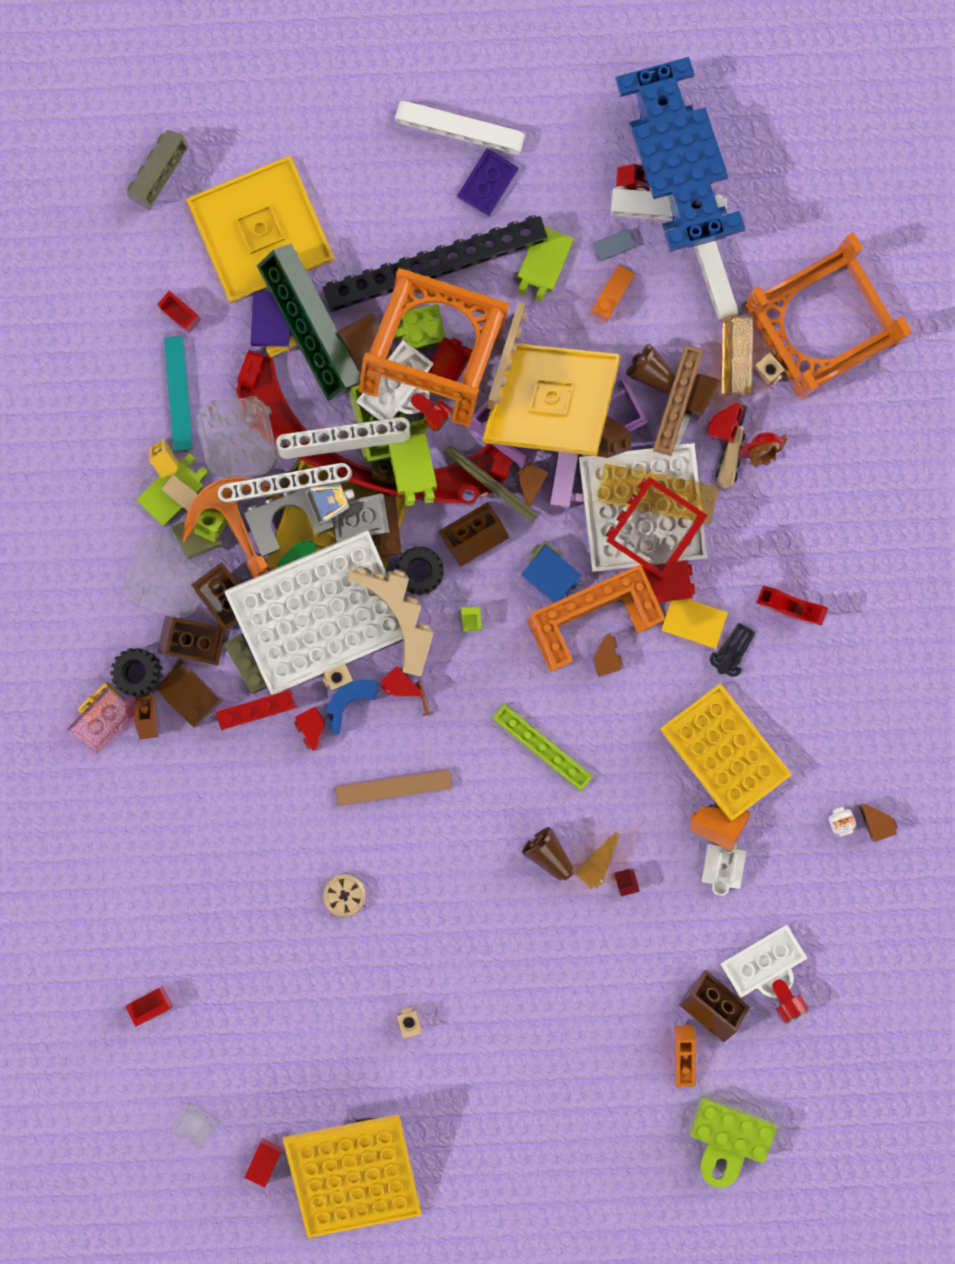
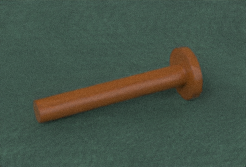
M418 681L419 689L425 694L422 681ZM425 695L421 698L425 710L422 716L434 713L433 711L430 712Z

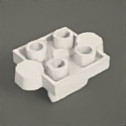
M735 844L732 851L718 845H707L701 882L712 884V891L716 895H726L729 887L740 889L747 851L736 849L737 844Z

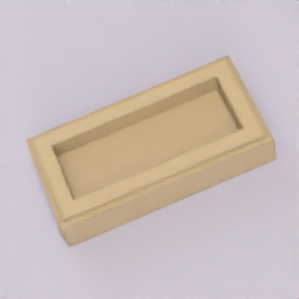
M172 475L161 489L187 511L198 495L175 475Z

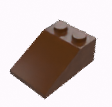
M221 562L192 583L191 586L224 631L230 632L239 623L227 599L225 590L239 585V583L223 562Z
M165 616L157 653L218 666L225 631L222 627Z
M183 661L161 681L160 686L156 687L157 691L193 728H197L223 701Z

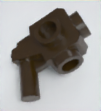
M378 461L377 464H371L368 473L371 474V481L383 487L385 485L392 488L397 487L391 462Z

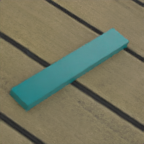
M165 337L164 345L174 451L194 450L184 337Z

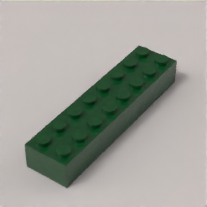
M292 244L272 250L257 265V268L327 401L349 392L351 386H356L360 383V371L354 364L351 354L344 345L342 337L334 326L333 320L330 318L324 303L321 301Z

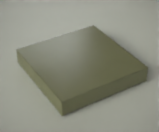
M185 521L171 526L170 530L187 560L222 547L223 543L219 537L214 543L195 534L194 528L187 536L185 542H182Z

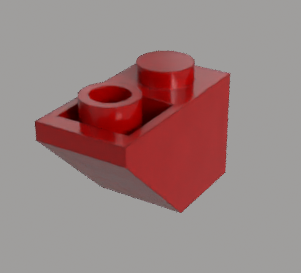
M314 706L297 715L294 722L298 732L302 731L305 736L303 741L307 749L311 748L312 751L318 749L325 727L323 717L317 706Z

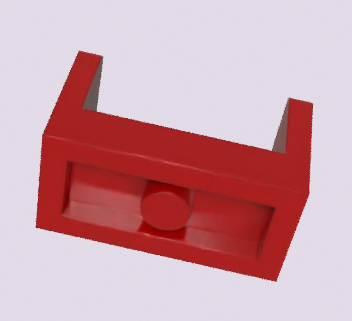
M170 290L157 304L160 310L187 333H190L201 321L199 315Z
M161 986L128 1003L125 1007L135 1027L171 1009L173 1005L164 987Z
M262 1138L244 1178L265 1188L283 1147Z

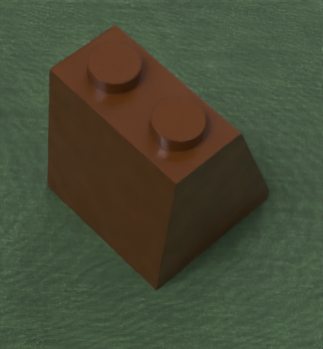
M373 313L339 330L343 343L351 354L352 360L360 374L365 352L369 353L379 328ZM390 348V350H389V352H388V355H387V357H386L387 360L389 359V357H390V356L392 355V353H393L392 350H391V348Z
M608 415L597 457L610 458L631 450V431Z

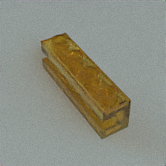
M731 316L723 319L722 395L729 396L735 394L737 397H743L752 394L753 318Z

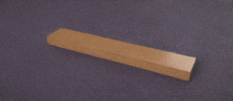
M687 345L684 347L653 452L672 457L704 353L703 349Z
M447 769L337 786L335 789L338 806L451 789L452 783L450 770Z

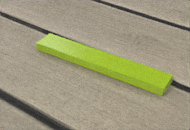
M505 704L493 716L492 719L580 791L593 778L590 773Z

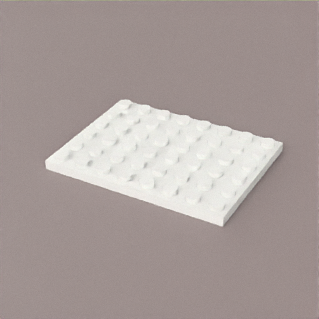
M368 529L225 590L227 599L271 695L403 639L398 619L389 605L375 592L364 585L348 580L347 577L349 569L354 570L357 567L366 570L365 573L373 575V572L385 575L384 578H387V573Z

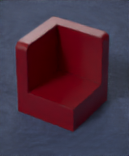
M633 868L614 873L621 897L640 892Z

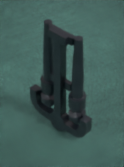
M738 623L724 646L720 648L719 655L714 651L712 652L709 661L713 667L717 668L719 674L736 677L741 673L742 668L737 667V665L741 663V658L750 645L755 632L745 625ZM739 628H741L743 632L734 647H731V642ZM746 633L751 634L739 652L737 648ZM727 649L730 650L731 652L729 653L725 662L721 665L717 664L722 662V657L725 656L728 652ZM735 653L737 656L733 659V664L729 666L730 671H728L727 665Z

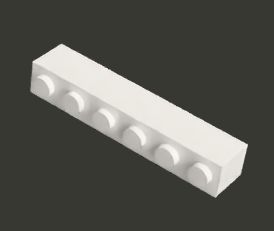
M619 186L617 189L613 188L610 216L665 221L673 220L668 196L653 200L651 191H647L645 188H636V190H628L624 186ZM714 195L718 208L725 206V209H727V198H723L722 195ZM692 205L694 209L701 208L699 205Z

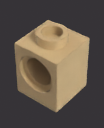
M771 353L753 367L767 385L771 382L776 384L783 378L781 374L785 370ZM767 366L774 368L775 373L773 375L766 372Z
M347 664L324 672L326 677H323V681L326 687H330L332 691L353 681ZM336 672L342 674V681L340 683H334L332 680V676Z
M406 1007L401 1009V1013H398L397 1018L403 1039L422 1034L417 1008ZM412 1017L415 1023L412 1026H407L404 1023V1019Z

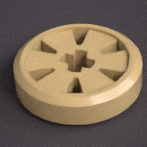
M340 874L328 881L323 891L325 906L331 913L340 917H349L356 914L363 907L366 899L363 883L357 877L350 874ZM342 890L350 893L346 901H344V898L340 899L339 897L342 894Z

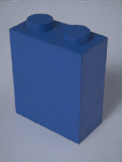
M547 545L521 574L525 580L552 603L568 597L569 595L566 592L570 588L575 589L581 582L578 579L581 574Z

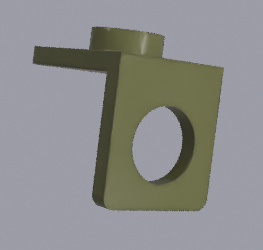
M544 540L541 545L537 544L530 552L533 556L529 559V563L534 560L546 545L560 557L562 553Z

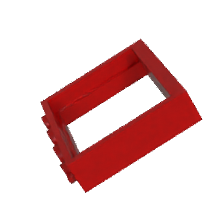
M649 476L647 479L643 478L638 485V488H640L637 495L632 494L627 502L629 507L626 511L622 510L616 518L619 522L615 527L611 526L605 536L608 537L606 542L665 580L708 515ZM651 485L697 515L661 569H658L615 540Z

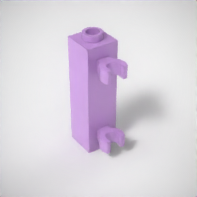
M558 453L550 506L569 509L570 501L583 504L584 495L572 493L578 456L585 457L591 455Z

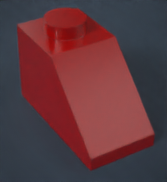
M631 164L617 167V187L624 186L628 190L645 188L647 191H650L642 166Z
M736 402L712 417V420L707 425V434L711 439L734 443L744 410L741 403Z
M398 666L380 681L383 684L382 690L388 696L391 694L395 697L423 698L425 696L419 687Z

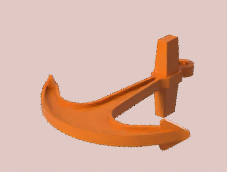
M223 478L205 487L193 500L186 515L182 542H185L203 511L207 509L219 511L226 519L248 557L247 569L253 579L267 573L268 566L263 556L256 555L239 513L237 502L227 503L218 496V490L222 485L252 480V478ZM265 483L261 486L263 492H267L271 488ZM246 485L242 489L243 494L252 491L250 485ZM226 489L223 493L225 499H229L233 495L231 489ZM277 494V495L266 496V497L282 498L283 495H282V494Z

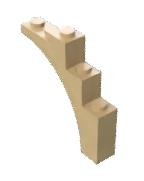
M361 568L349 569L347 574L348 580L364 585L375 592L394 612L403 636L402 672L421 677L432 641L433 631L427 624L419 623V625H416L421 605L420 602H417L418 599L409 596L406 599L404 598L409 581L408 576L400 570L388 571L387 578H384L385 575L373 572L372 575L365 573L366 570Z

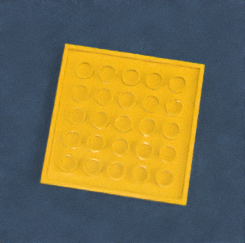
M400 1114L283 1137L307 1238L422 1216Z

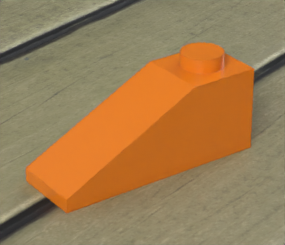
M618 265L592 308L591 315L608 323L635 273Z
M693 1025L674 1026L676 1087L696 1086V1036Z

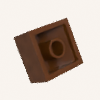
M698 373L685 413L699 420L720 380Z

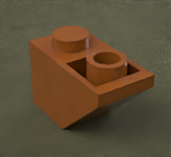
M611 633L605 635L593 657L598 677L620 671V666H623L621 655H617L615 650L618 647L615 636L611 637Z

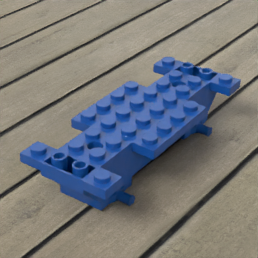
M689 57L615 77L620 97L634 93L637 95L640 119L629 121L653 200L668 196L671 204L670 209L673 220L662 223L670 252L710 243L745 231L740 211L727 214L725 206L718 208L711 187L712 183L728 179V174L706 107L693 111L692 104L685 106L677 83L678 81L694 77V70ZM692 205H699L701 208L694 209Z

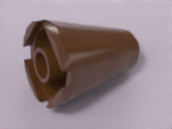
M550 827L540 830L534 835L536 838L532 842L528 840L524 845L522 853L556 879L564 881L569 879L573 874V866L554 830Z

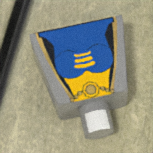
M339 483L313 486L305 491L318 526L349 509L347 501L354 499L352 489L342 490Z

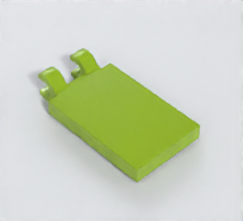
M545 227L548 242L529 247L517 277L522 280L518 293L525 295L530 284L539 288L535 299L543 302L547 290L553 292L574 241V238Z
M426 433L410 435L407 441L388 444L398 495L404 494L406 506H414V493L423 492L426 504L433 503V490L437 488Z
M189 453L181 463L177 460L178 469H176L177 471L173 475L198 494L205 487L201 482L210 473L204 467H201L195 474L189 467L196 459ZM159 476L136 499L163 527L183 509L180 504L161 490L171 476H165L164 478Z

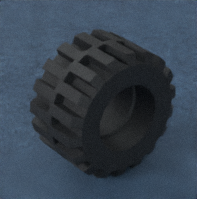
M426 546L408 548L400 555L396 563L395 570L403 571L408 576L409 581L406 591L411 594H429L431 591L436 590L442 582L444 576L443 563L439 555L431 548H426ZM418 559L427 561L431 567L429 578L423 582L414 581L408 573L410 564Z
M129 648L127 651L120 652L121 655L116 656V662L111 665V667H114L113 671H110V675L113 676L111 680L116 684L117 690H121V693L133 697L148 696L150 692H155L157 690L155 687L161 684L159 682L160 678H163V674H161L163 667L159 664L160 660L155 657L156 655L140 648ZM140 661L146 668V675L140 683L133 684L129 680L128 670L133 663Z

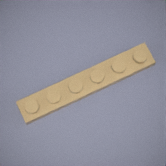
M518 302L489 395L487 409L494 410L495 405L501 402L503 393L500 392L501 387L505 388L508 378L505 376V372H510L513 360L509 359L511 355H515L517 348L515 339H520L522 328L519 326L520 323L525 322L527 312L524 311V303Z

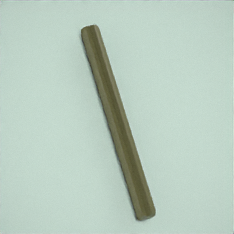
M452 445L447 446L444 450V454L529 521L533 522L537 518L538 513Z

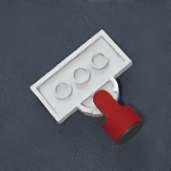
M402 340L388 359L428 372L434 364L404 340ZM381 377L380 390L377 397L362 393L356 401L379 420L392 419L398 410L405 414L421 412L427 416L423 423L435 432L442 428L453 413V409L441 399L436 405L429 400V391L385 377Z
M788 925L778 929L720 964L740 998L755 989H758L768 997L778 998L781 1005L775 1009L783 1023L788 1024L808 1012L809 1008L802 996L798 994L794 997L790 991L794 983V975L791 968L806 960L807 957Z

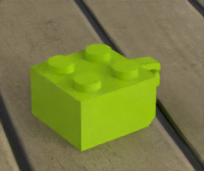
M434 304L408 311L403 316V324L399 325L393 340L402 339L417 351L439 347L442 339L446 337L439 305Z

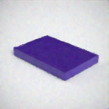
M486 148L459 191L457 198L489 217L518 172L519 167Z
M253 292L251 346L289 347L290 329L271 292Z

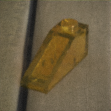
M616 831L574 871L591 889L593 887L597 889L604 882L603 878L607 873L619 838V834Z

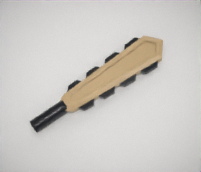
M742 405L744 410L734 443H725L723 448L725 453L719 461L721 467L716 471V482L722 490L733 486L734 482L737 481L738 473L736 469L739 468L741 461L739 459L742 448L741 442L745 440L743 422L747 410L746 405Z

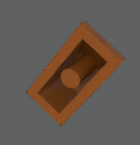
M528 462L526 466L520 468L518 475H520L519 484L524 501L528 506H531L547 478L548 472Z
M155 694L135 698V727L139 740L159 737V720Z
M859 804L871 841L877 842L897 834L895 829H898L894 818L869 805Z

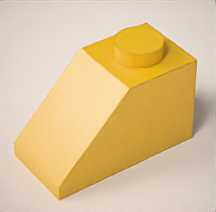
M165 438L148 448L149 461L161 478L165 476L170 477L176 473L178 462Z

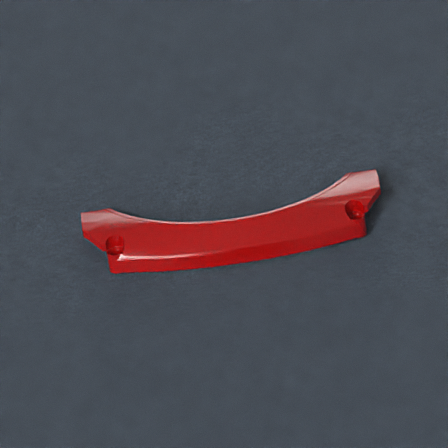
M249 349L239 372L238 385L236 387V393L243 411L242 420L247 426L274 445H276V440L280 435L308 431L292 412L277 380L274 358ZM250 413L256 414V419L253 422L247 421V416ZM490 443L479 452L468 457L469 460L501 485L507 479L513 463L511 458ZM335 452L297 457V459L314 468L339 463L347 464L352 470V476L347 482L381 493L405 498L404 494L398 495L397 487L392 488L388 485L383 487L371 481V474L368 473L370 467L357 464ZM456 463L433 469L437 488L433 490V503L471 506L475 504L477 498H483L493 493ZM340 468L338 470V477L344 478L347 476V468ZM423 492L414 493L415 500L425 501ZM465 492H472L474 498L471 501H466L463 498Z

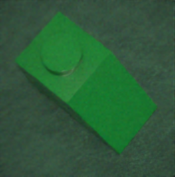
M300 540V543H296L277 562V568L316 552V544H312V540Z

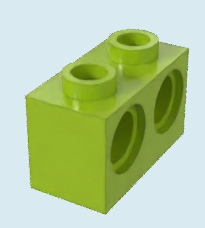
M207 509L200 514L194 526V533L215 543L227 525V521L220 512H216L217 510Z

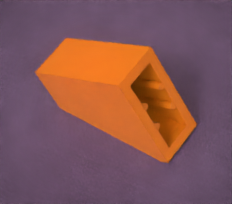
M701 806L698 812L694 811L689 820L692 823L690 831L732 851L747 825L751 813L744 811L733 821H730L720 808Z

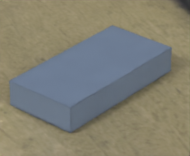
M629 229L593 242L600 261L635 248V243Z

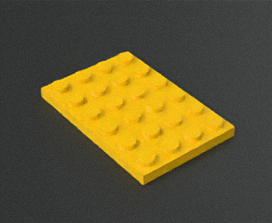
M721 683L659 729L730 821H733L792 775Z

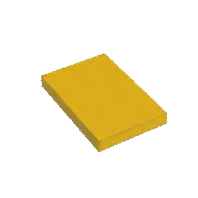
M689 599L670 601L665 616L666 620L663 622L661 631L716 649L728 612Z

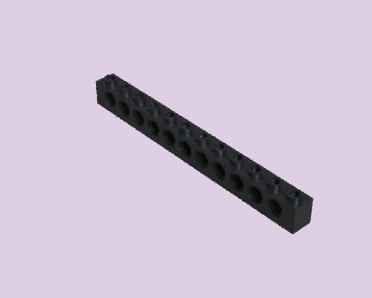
M536 215L526 217L525 221L519 223L518 221L508 223L507 227L501 229L500 227H495L485 234L476 233L467 240H455L449 246L440 245L430 252L421 251L412 258H400L394 264L390 262L385 263L375 270L372 268L366 269L357 276L355 274L348 275L339 282L337 280L327 282L326 286H323L329 309L331 312L392 293L396 280L394 273L399 268L413 272L412 267L418 264L422 266V269L419 272L413 273L435 279L548 242V236L541 215L537 217ZM523 229H528L531 233L525 237L520 232ZM505 235H510L513 238L510 242L502 240ZM487 241H492L494 246L486 248L484 244ZM469 247H474L476 249V252L474 254H468L466 253V249ZM456 253L458 257L455 260H450L448 255ZM432 259L440 260L437 266L430 265ZM380 276L386 278L385 282L382 284H377L375 282L376 279ZM361 282L367 283V287L364 290H359L357 287ZM347 288L349 293L346 296H341L339 294L341 289Z

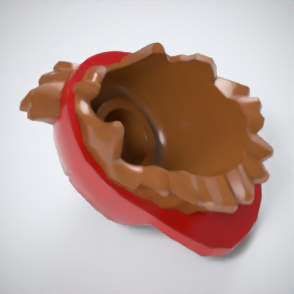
M762 432L757 434L751 443L741 448L740 455L742 458H750V465H754L755 468L761 464L767 466L771 460H777L776 453L784 448L788 439L786 434L779 437L771 432Z

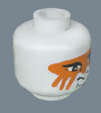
M844 807L833 809V814L828 817L833 833L839 834V836L853 833L856 821L850 809L844 810Z

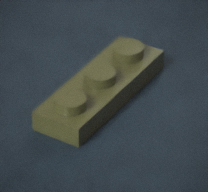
M241 634L225 642V648L251 693L253 694L267 686L255 658Z

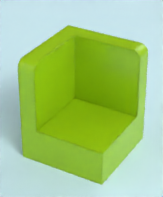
M480 606L461 608L463 631L482 630Z

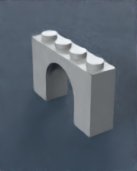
M308 489L295 493L294 491L284 493L280 499L276 500L274 497L266 500L263 506L258 507V505L247 508L248 512L244 514L263 557L280 551L272 530V520L281 508L295 506L305 511L316 535L334 528L331 520L320 526L317 525L305 495V491Z

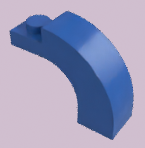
M356 680L345 684L336 691L326 713L334 714L333 718L329 719L328 729H332L331 733L340 734L343 712L351 701L356 699L376 700L378 681Z

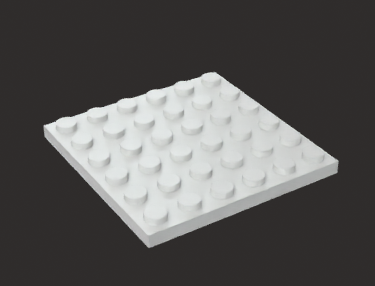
M694 443L675 445L672 457L653 452V448L626 451L610 458L597 456L579 457L593 572L640 565L606 542L608 537L605 535L611 526L615 527L619 522L616 520L617 516L622 510H627L629 507L627 502L632 494L637 495L640 490L638 485L643 478L647 479L650 476L702 511ZM651 485L615 540L652 565L665 563L697 515ZM704 524L701 525L678 561L707 558Z

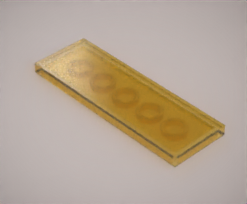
M605 463L597 499L598 502L629 507L627 504L632 494L637 495L640 490L638 488L643 478L647 479L650 476L706 513L708 517L703 523L711 524L719 486ZM653 485L649 487L635 508L692 521L697 516Z

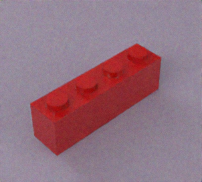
M287 690L216 711L220 729L227 730L297 709L292 690Z

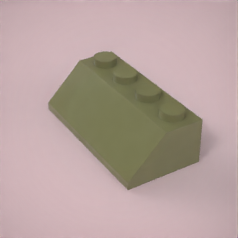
M166 130L164 134L162 133L157 140L158 145L149 152L147 156L148 161L139 168L137 172L138 177L127 188L129 198L148 210L153 206L189 148L184 136L180 133Z

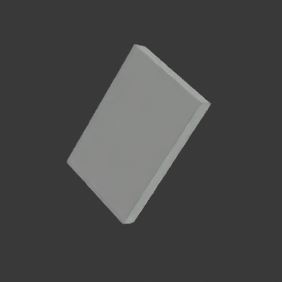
M383 494L347 501L349 509L333 518L337 542L367 529L370 536L389 532Z

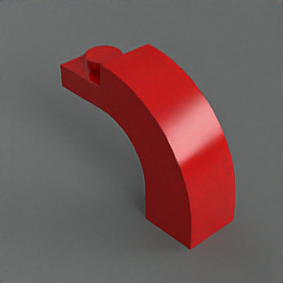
M764 585L756 602L771 611L811 625L822 626L828 611V607L804 601L776 588Z

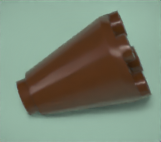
M648 343L641 354L638 352L633 357L631 362L634 364L626 370L625 374L633 380L670 394L676 375L658 351Z

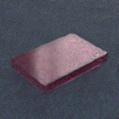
M107 687L73 722L68 730L95 753H98L133 717L135 709L111 688Z

